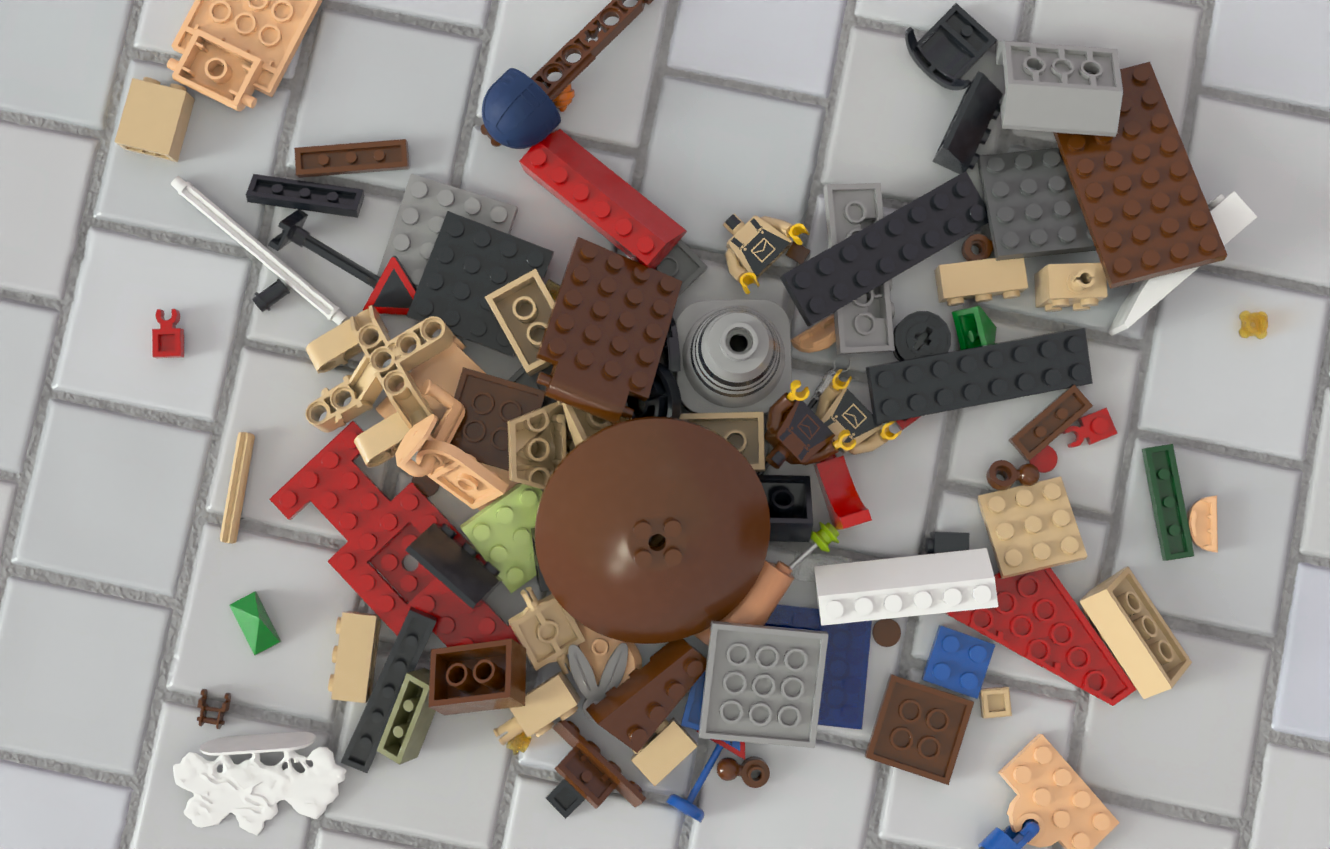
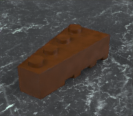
M685 639L669 642L650 657L649 663L639 670L636 668L629 674V679L617 688L615 686L605 693L606 697L596 705L592 703L586 708V711L599 726L638 753L706 670L707 658Z

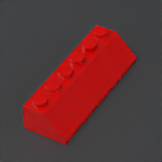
M561 129L549 134L544 140L532 146L519 161L525 173L632 260L645 265L649 269H655L687 232V230Z

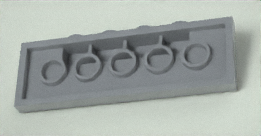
M881 183L826 184L823 187L828 249L884 218ZM892 279L834 312L837 355L895 351L892 322L895 315V307L890 299Z

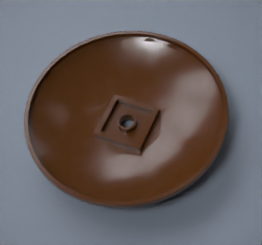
M643 417L626 420L608 426L586 438L570 451L556 467L543 490L537 508L534 537L536 555L541 573L552 595L562 608L585 627L598 634L623 642L638 644L672 642L704 631L711 627V621L722 620L739 605L753 587L762 570L769 546L770 512L763 486L745 456L733 444L713 430L694 422L671 417ZM655 534L663 535L665 537L664 543L659 547L650 546L648 542L651 536Z

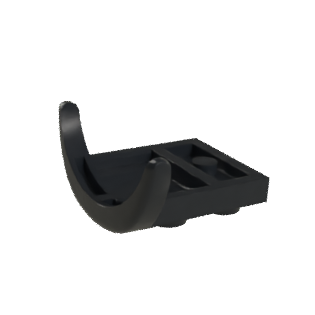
M957 3L918 42L912 27H909L905 32L908 52L918 67L937 84L946 89L956 91L963 90L971 84L969 79L961 80V78L997 41L994 36Z

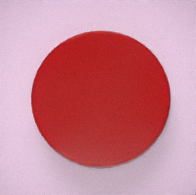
M1047 445L1029 463L1035 465L1040 473L1049 472L1057 464V453L1052 447Z

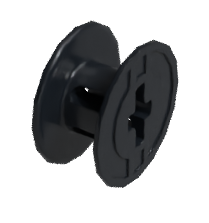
M916 311L907 315L893 331L895 346L893 354L898 361L945 353L949 351L951 346V332L947 323L939 315L929 311ZM926 332L928 335L923 342L927 343V345L923 344L915 350L913 347L918 341L916 338Z

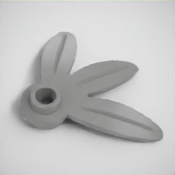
M626 643L618 645L610 656L601 675L599 685H597L593 670L580 648L576 645H571L568 648L572 676L579 690L586 697L583 702V712L591 720L594 719L586 711V708L592 703L598 704L606 697L605 693L614 686L617 688L622 680L628 658V646Z

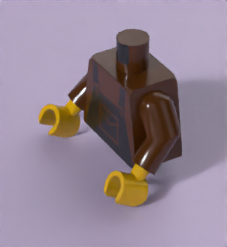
M800 380L792 381L790 384L791 392L784 393L769 408L767 431L764 434V438L773 449L765 459L775 469H779L785 461L789 464H802L805 466L813 464L838 453L839 448L851 450L856 445V439L848 443L842 441L844 437L851 434L849 430H842L838 435V439L836 441L833 439L835 434L803 402L810 393L808 386L801 392H796V389L801 386Z

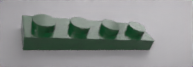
M1173 444L1142 449L1162 560L1169 561L1193 557L1194 551Z

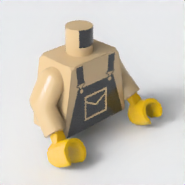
M733 214L723 224L733 235L727 242V251L725 253L729 273L741 284L744 292L749 294L750 291L747 286L749 284H756L757 287L760 286L757 279L791 246L792 241L789 238H792L797 245H802L803 242L798 236L802 233L807 235L810 233L800 223L794 225L781 219L767 216L759 218L755 215L745 224L737 215Z
M839 369L835 373L832 382L820 395L816 409V415L835 434L833 438L835 441L842 430H849L851 433L843 438L842 441L844 443L856 439V445L853 449L844 450L839 448V451L843 454L848 451L853 455L872 452L888 440L897 438L902 433V430L896 434L891 433L889 430V426L896 421H890L885 425L875 424L873 414L846 388L851 382L852 377L850 376L846 382L841 381L838 376L842 369Z

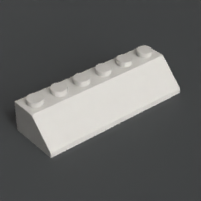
M987 548L814 566L821 626L998 607L995 577Z

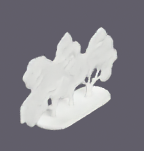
M310 732L221 737L205 742L200 746L202 753L219 756L215 761H207L197 753L189 752L182 758L180 764L173 766L176 785L194 794V797L187 802L184 814L192 820L196 827L203 828L219 825L222 819L229 813H233L237 817L239 827L256 836L264 828V822L271 820L278 813L277 803L281 800H286L299 814L318 819L326 811L327 805L332 803L339 795L338 784L345 780L346 769L335 763L333 752L327 747H318L308 757L299 755L294 751L310 746L316 741V735ZM284 752V758L277 765L267 766L260 761V753ZM252 753V757L249 760H245L240 764H234L229 755ZM291 759H294V763L300 761L305 768V772H297L292 767ZM306 760H312L313 766H308ZM284 762H287L288 768L283 770L281 767ZM223 764V772H217V766Z

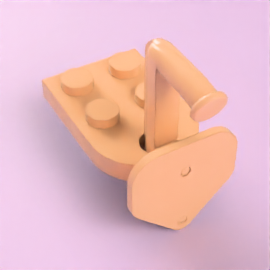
M426 379L422 385L421 394L433 397L445 406L447 410L432 437L430 434L438 420V417L434 414L421 420L407 432L395 453L397 466L414 477L427 475L473 510L504 495L508 484L501 480L498 474L489 471L477 462L474 456L450 444L465 416L463 404L444 389L432 383V380ZM418 451L416 462H414L411 458Z

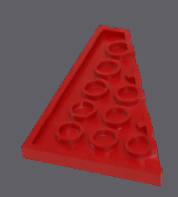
M1051 568L1003 579L998 571L994 574L998 607L946 613V615L1109 705L1114 706L1136 690Z

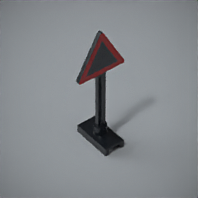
M298 209L280 221L278 227L283 229L282 233L273 238L268 246L277 251L290 242L300 247L304 246L373 287V292L363 311L368 309L370 305H373L379 314L407 315L417 289L397 256L391 257L384 272L379 277L310 236V232L302 228L308 217V214Z

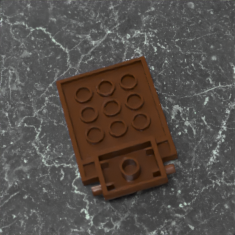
M578 237L574 243L536 358L554 365L551 375L540 372L536 383L546 386L544 396L614 424L618 422L620 417L630 420L634 409L625 406L627 397L630 395L644 402L649 398L682 281L653 268L649 269L639 262Z

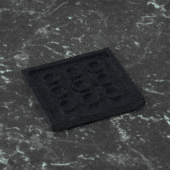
M447 211L407 317L419 322L431 316L439 317L450 328L453 335L514 358L515 351L485 296L534 269L537 270L542 281H544L554 251Z

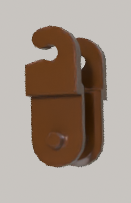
M202 689L200 693L202 697L199 698L197 708H201L200 717H197L199 726L202 727L204 723L214 724L216 729L220 730L221 726L225 724V721H223L224 713L229 711L231 693H225L224 699L226 701L222 703V708L209 707L206 704L208 691L207 689ZM207 711L218 712L217 719L206 717Z

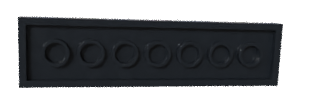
M965 171L780 276V279L807 327L989 223L986 206L968 173Z
M1075 328L866 367L875 424L1067 389L1074 384L1076 387L1093 384L1085 328Z

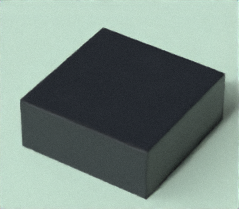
M565 779L546 796L550 804L565 819L585 800Z

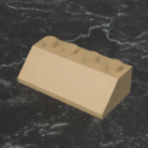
M1128 566L1091 589L1079 601L1084 613L1092 620L1099 631L1100 637L1108 644L1115 655L1117 663L1123 667L1143 699L1172 689L1191 665V660Z

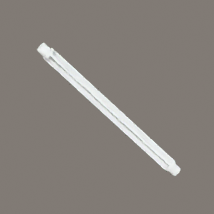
M177 176L172 181L171 185L178 191L181 197L187 199L322 312L329 321H334L337 325H340L348 320V317L341 312L339 306L333 304L205 197L191 182H186L180 176Z

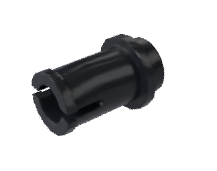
M278 278L276 282L261 293L256 292V296L252 300L262 312L265 310L270 311V307L290 292Z

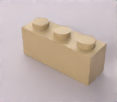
M996 258L943 264L934 270L939 303L947 302L948 306L962 305L965 303L964 300L974 298L976 303L993 300L992 296L1003 295V299L1020 297V293L1028 288L1024 258L996 261Z
M346 611L342 612V617H338L336 634H339L338 646H334L332 653V662L336 663L335 672L330 675L328 691L332 692L331 699L358 703L368 702L373 690L382 620L377 614Z

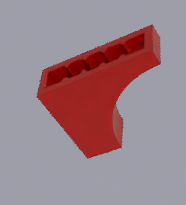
M834 454L814 465L831 523L836 530L872 521L869 509L862 503L853 484L844 455L836 458Z

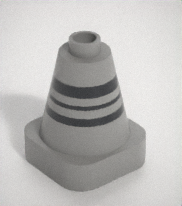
M765 299L699 301L687 306L681 312L676 324L681 371H677V384L681 394V404L688 412H764L765 416L768 415L769 408L784 393L791 392L790 322L786 312L778 304ZM735 335H742L747 340V348L742 352H735L730 347V339Z

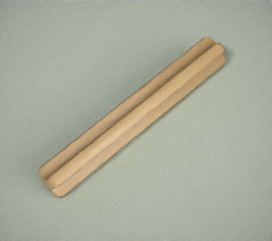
M239 432L237 436L220 533V541L233 544L237 541L255 439L252 433Z

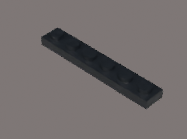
M410 607L340 763L368 773L405 676L408 672L415 670L437 622V617Z

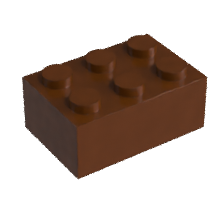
M513 639L431 649L429 708L445 716L525 706L526 648Z

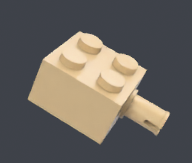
M1101 263L1048 264L1034 274L1036 308L1045 307V312L1061 311L1062 307H1073V311L1090 310V306H1097L1099 301L1108 297L1107 278Z
M561 670L525 694V706L509 708L514 717L498 728L493 729L494 734L498 737L508 731L507 734L499 739L503 746L523 731L527 737L534 733L539 737L552 728L554 725L553 721L558 717L563 721L577 712V705L581 698L566 674H563Z

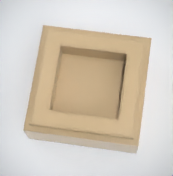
M1008 686L981 688L979 699L982 718L1012 716Z

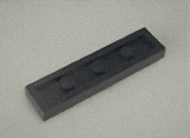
M253 174L246 192L247 202L358 218L364 200V190Z

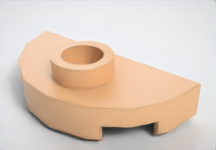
M834 314L791 339L793 347L798 351L811 353L827 349L836 342Z
M1216 495L1204 497L1195 502L1187 513V520L1192 542L1202 550L1218 553Z

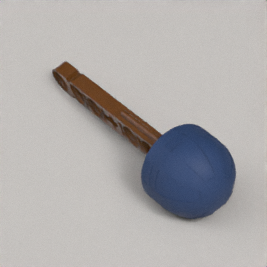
M612 0L531 78L515 68H509L488 89L482 103L483 122L492 138L498 143L513 149L530 148L544 140L561 123L560 114L552 101L644 10L645 4L649 5L654 0H637V4L633 7L624 6L623 3L626 0ZM609 17H617L619 19L615 25H606L604 23ZM589 38H591V39L598 38L597 41L590 40V41L588 42V39H589ZM571 54L581 55L580 60L570 63L566 60ZM553 72L562 74V77L557 81H549L547 79Z

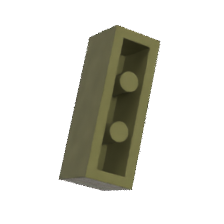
M426 668L406 674L377 748V752L399 765L418 757L436 712L428 707L430 670Z

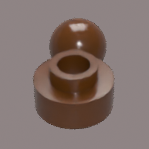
M982 234L971 235L962 244V255L967 261L987 259L991 252H994L993 242ZM973 245L978 247V254L972 252L971 247Z
M1005 460L995 461L986 474L989 485L1000 491L1009 489L1015 481H1019L1025 486H1032L1038 482L1040 477L1038 468L1033 464H1023L1016 469L1013 464ZM996 475L1003 476L1004 480H999Z
M755 756L747 758L741 765L729 757L721 759L717 764V774L722 780L731 781L737 776H741L744 783L752 788L762 787L770 777V770L766 762ZM760 770L758 777H751L752 771Z

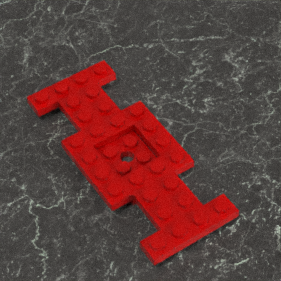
M355 421L347 425L269 499L288 520H292L303 508L312 502L345 537L348 542L327 562L397 636L410 607H413L438 618L433 632L447 647L513 639L519 643L511 626H508L486 601L480 607L472 609L420 563L414 571H408L404 567V559L410 555L405 551L406 548L433 523L440 526L443 523L448 525L457 533L454 538L462 545L465 542L470 544V542L413 482L409 483L393 500H390L354 462L361 455L354 440L364 432ZM478 552L476 557L485 564L486 560Z

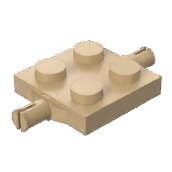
M532 587L525 588L526 591L523 589L520 592L527 607L519 614L510 618L508 622L520 645L526 648V656L536 671L548 663L557 661L562 673L568 674V670L571 672L567 657L568 648L571 645L577 646L581 644L585 639L575 619L562 608L552 594L544 599L537 600Z

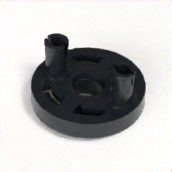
M660 362L649 398L645 401L643 412L639 407L638 399L628 395L625 405L634 409L631 418H680L681 394L679 386L673 374Z

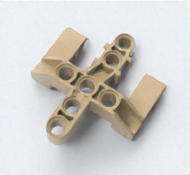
M370 305L368 309L360 312L355 317H350L347 321L310 342L306 347V351L318 374L328 372L340 364L344 366L348 363L347 360L362 351L365 356L352 375L343 377L344 382L330 390L326 387L322 390L321 397L308 405L305 413L308 422L322 432H332L339 427L347 425V422L362 413L372 410V405L384 389L397 412L358 435L354 443L366 466L369 468L379 466L393 458L407 432L415 424L434 414L427 400L419 392L409 371L444 351L452 344L453 332L439 317L431 316L395 338L390 339L389 331L377 309ZM442 329L439 336L432 338L436 330ZM417 344L414 351L407 353L410 346ZM391 359L390 365L383 368L384 362ZM404 382L403 388L395 392L397 385ZM352 397L351 402L343 407L345 400ZM327 412L326 417L319 421L321 414ZM437 420V422H436V424H435V426H434V428H433L431 434L435 432V430H436V428H437V426H438V424H439L438 420Z

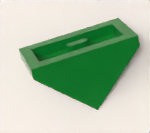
M980 305L952 312L961 349L995 343L997 327Z
M256 591L229 605L254 655L281 642Z

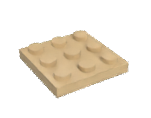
M1061 477L1039 481L1032 486L1022 485L1003 491L978 495L977 501L1002 579L1085 560L1088 557Z

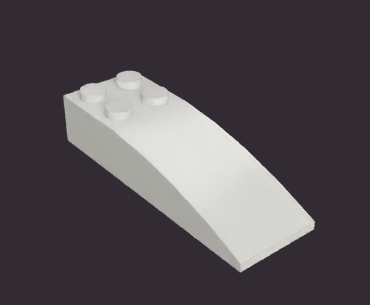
M1235 191L1225 197L1221 193L1213 200L1207 202L1223 245L1227 244L1257 218ZM1199 267L1136 282L1122 303L1108 333L1113 336L1128 329Z

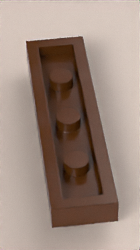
M406 139L294 148L296 176L298 178L410 169L408 142Z

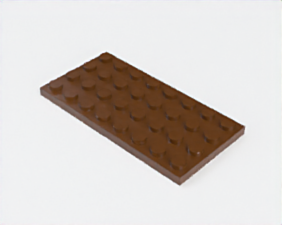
M1150 62L1120 69L1123 96L1116 137L1053 132L1110 289L1223 261L1227 257V252Z

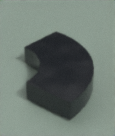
M672 316L663 346L664 366L669 371H681L679 338L676 323Z

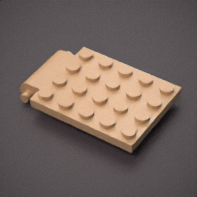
M195 0L171 45L174 51L183 55L179 61L170 58L167 62V68L174 71L172 74L174 81L240 112L246 106L253 109L257 103V98L252 96L254 90L273 97L323 0Z

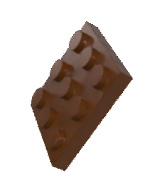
M463 367L454 398L463 404L465 416L450 444L474 456L477 462L509 471L508 421L542 408L546 397L544 396L545 391Z
M890 674L865 757L949 785L974 701Z

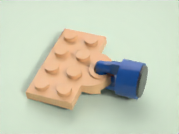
M1038 734L998 772L1017 794L1007 811L1010 825L1004 831L996 827L978 846L979 849H1021L1025 844L1041 848L1059 842L1064 849H1094L1120 822L1044 735Z

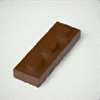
M1074 384L1009 439V442L1026 461H1030L1093 405Z

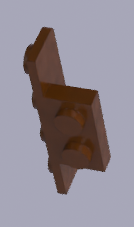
M560 720L554 725L553 729L572 747L570 752L554 769L595 809L605 801L614 789L635 808L646 800L640 786L633 781H628L621 774L622 771L616 763L610 760L607 761L600 754L601 750L594 742L587 741L579 734L580 730L573 722Z

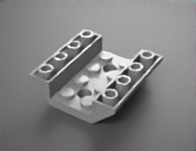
M996 41V64L1004 66L1006 90L1000 106L1002 129L1116 137L1123 96L1117 49Z

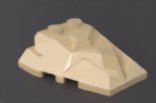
M554 402L508 421L510 481L544 490L556 467L575 448L562 402Z

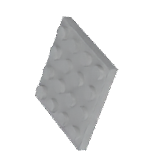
M411 174L377 276L381 277L391 257L397 256L417 289L447 211L510 234L518 208L508 203Z
M711 621L699 738L815 748L828 633L825 631Z

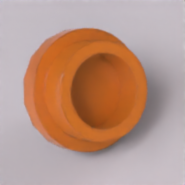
M571 83L552 101L561 112L566 110L567 105L572 102V98L575 96Z

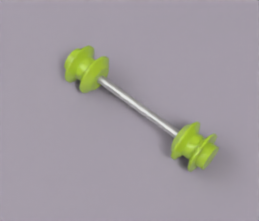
M819 522L820 530L811 532L810 539L813 544L789 565L792 570L816 548L821 551L830 552L828 545L831 542L839 543L837 537L840 534L829 522L826 524Z

